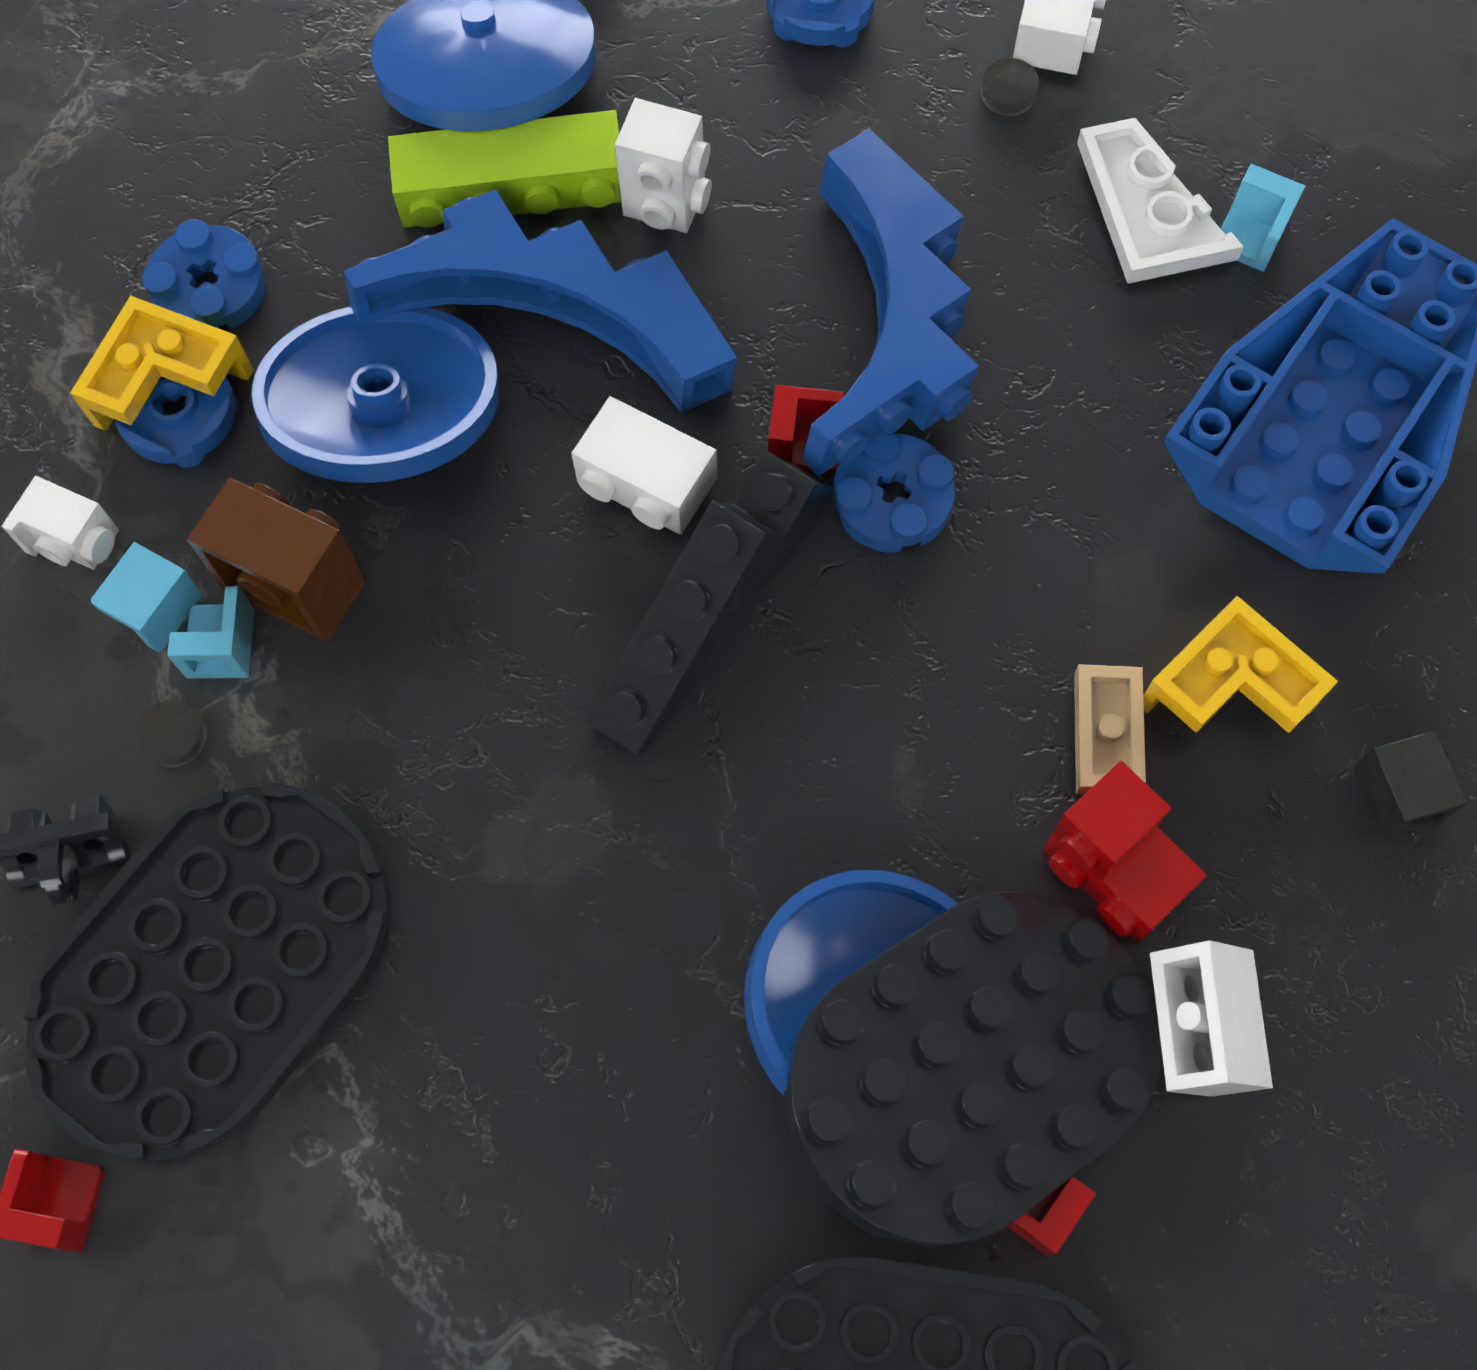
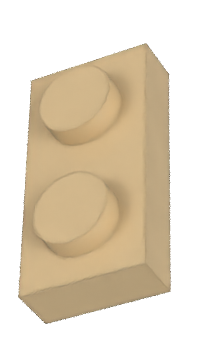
M1078 664L1074 673L1076 794H1085L1120 760L1146 783L1143 667Z

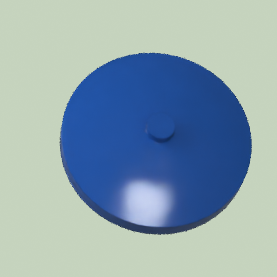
M408 0L382 23L374 37L371 49V60L378 88L385 100L396 111L416 122L454 131L502 129L532 121L556 110L573 98L584 87L594 70L597 57L593 22L585 7L578 0Z
M346 307L305 322L286 334L268 351L259 364L254 376L252 402L263 438L269 447L285 462L299 470L324 479L351 483H376L404 479L425 473L453 460L471 447L486 431L496 413L499 402V382L495 358L488 343L473 327L451 314L427 307L401 311L360 324L351 307Z
M856 870L834 874L804 887L778 910L760 935L750 957L745 978L744 1008L748 1032L759 1062L771 1082L783 1096L788 1084L789 1064L792 1055L790 1049L802 1022L812 1008L833 986L846 976L950 908L958 905L956 901L935 887L903 874L880 870Z

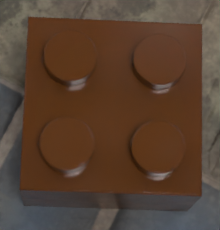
M229 477L187 538L189 544L224 592L226 586H240L254 607L327 643L366 583L354 560L356 554L347 546L341 534L342 527L338 522L316 509L311 508L307 513H303L289 506L288 501L280 493L262 483L256 482L253 487H249Z

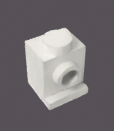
M38 476L33 478L1 526L25 553L34 557L40 553L45 558L62 566H67L72 560L93 570L97 564L105 561L110 555L114 546L115 536L119 531L118 527L99 503Z

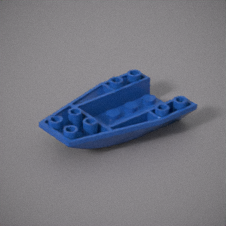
M1393 218L1230 347L1163 441V444L1200 505L1307 569L1384 574L1447 476L1477 363V264Z

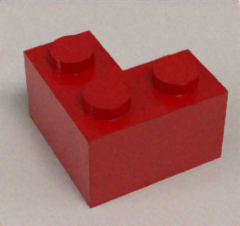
M1120 760L1063 814L1043 851L1050 856L1048 864L1061 881L1074 889L1080 886L1098 904L1096 911L1099 917L1112 931L1122 937L1129 934L1139 944L1198 886L1207 874L1158 828L1172 808Z

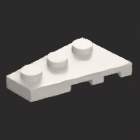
M1136 118L1080 130L1077 144L1127 284L1239 260L1244 246L1232 232L1225 235L1210 217L1212 208L1200 194L1192 196L1174 174L1175 164Z

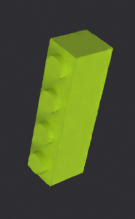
M616 110L540 118L516 126L486 131H454L445 129L388 136L392 194L403 228L414 226L435 227L444 223L442 210L454 206L462 199L477 197L495 189L512 215L525 213L546 214L554 210L584 206L598 208L611 203L621 202L615 142L619 135Z

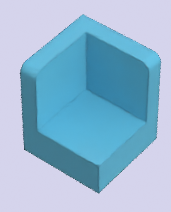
M1250 164L1231 209L1220 228L1225 235L1232 232L1244 246L1239 260L1236 261L1262 272L1265 271L1305 185Z
M133 542L93 595L91 603L99 611L133 629L148 647L161 652L169 642L170 632H176L189 615L190 608L198 603L203 594L184 569Z
M226 586L224 604L193 605L189 610L187 632H170L167 656L186 679L249 678L255 608L240 586Z

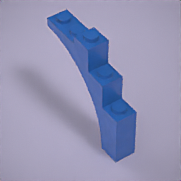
M870 129L827 154L818 193L846 225L864 256L876 293L878 317L876 348L869 365L847 394L811 424L802 460L818 476L838 462L842 466L851 463L863 452L870 440L882 432L886 435L894 433L903 426L908 418L924 431L941 418L950 421L957 417L968 406L973 397L970 388L979 368V365L951 339L965 322V317L962 314L971 292V288L946 266L957 251L958 244L956 239L964 216Z
M496 189L477 197L462 199L454 206L442 210L443 232L420 237L410 245L380 257L367 258L357 266L344 270L350 307L360 324L401 311L448 304L497 305L543 314L581 328L613 346L652 377L680 413L732 391L737 357L667 250L647 259H635L621 270L614 272L581 220L561 228L548 229L537 238L528 241Z

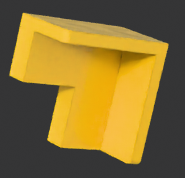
M130 295L70 394L93 426L107 430L114 419L132 425L160 377L215 396L227 374L249 380L254 369L236 335Z
M1236 596L1152 680L1143 695L1144 711L1148 714L1159 702H1162L1197 733L1239 690L1285 731L1290 733L1306 715L1313 711L1338 681L1241 598Z

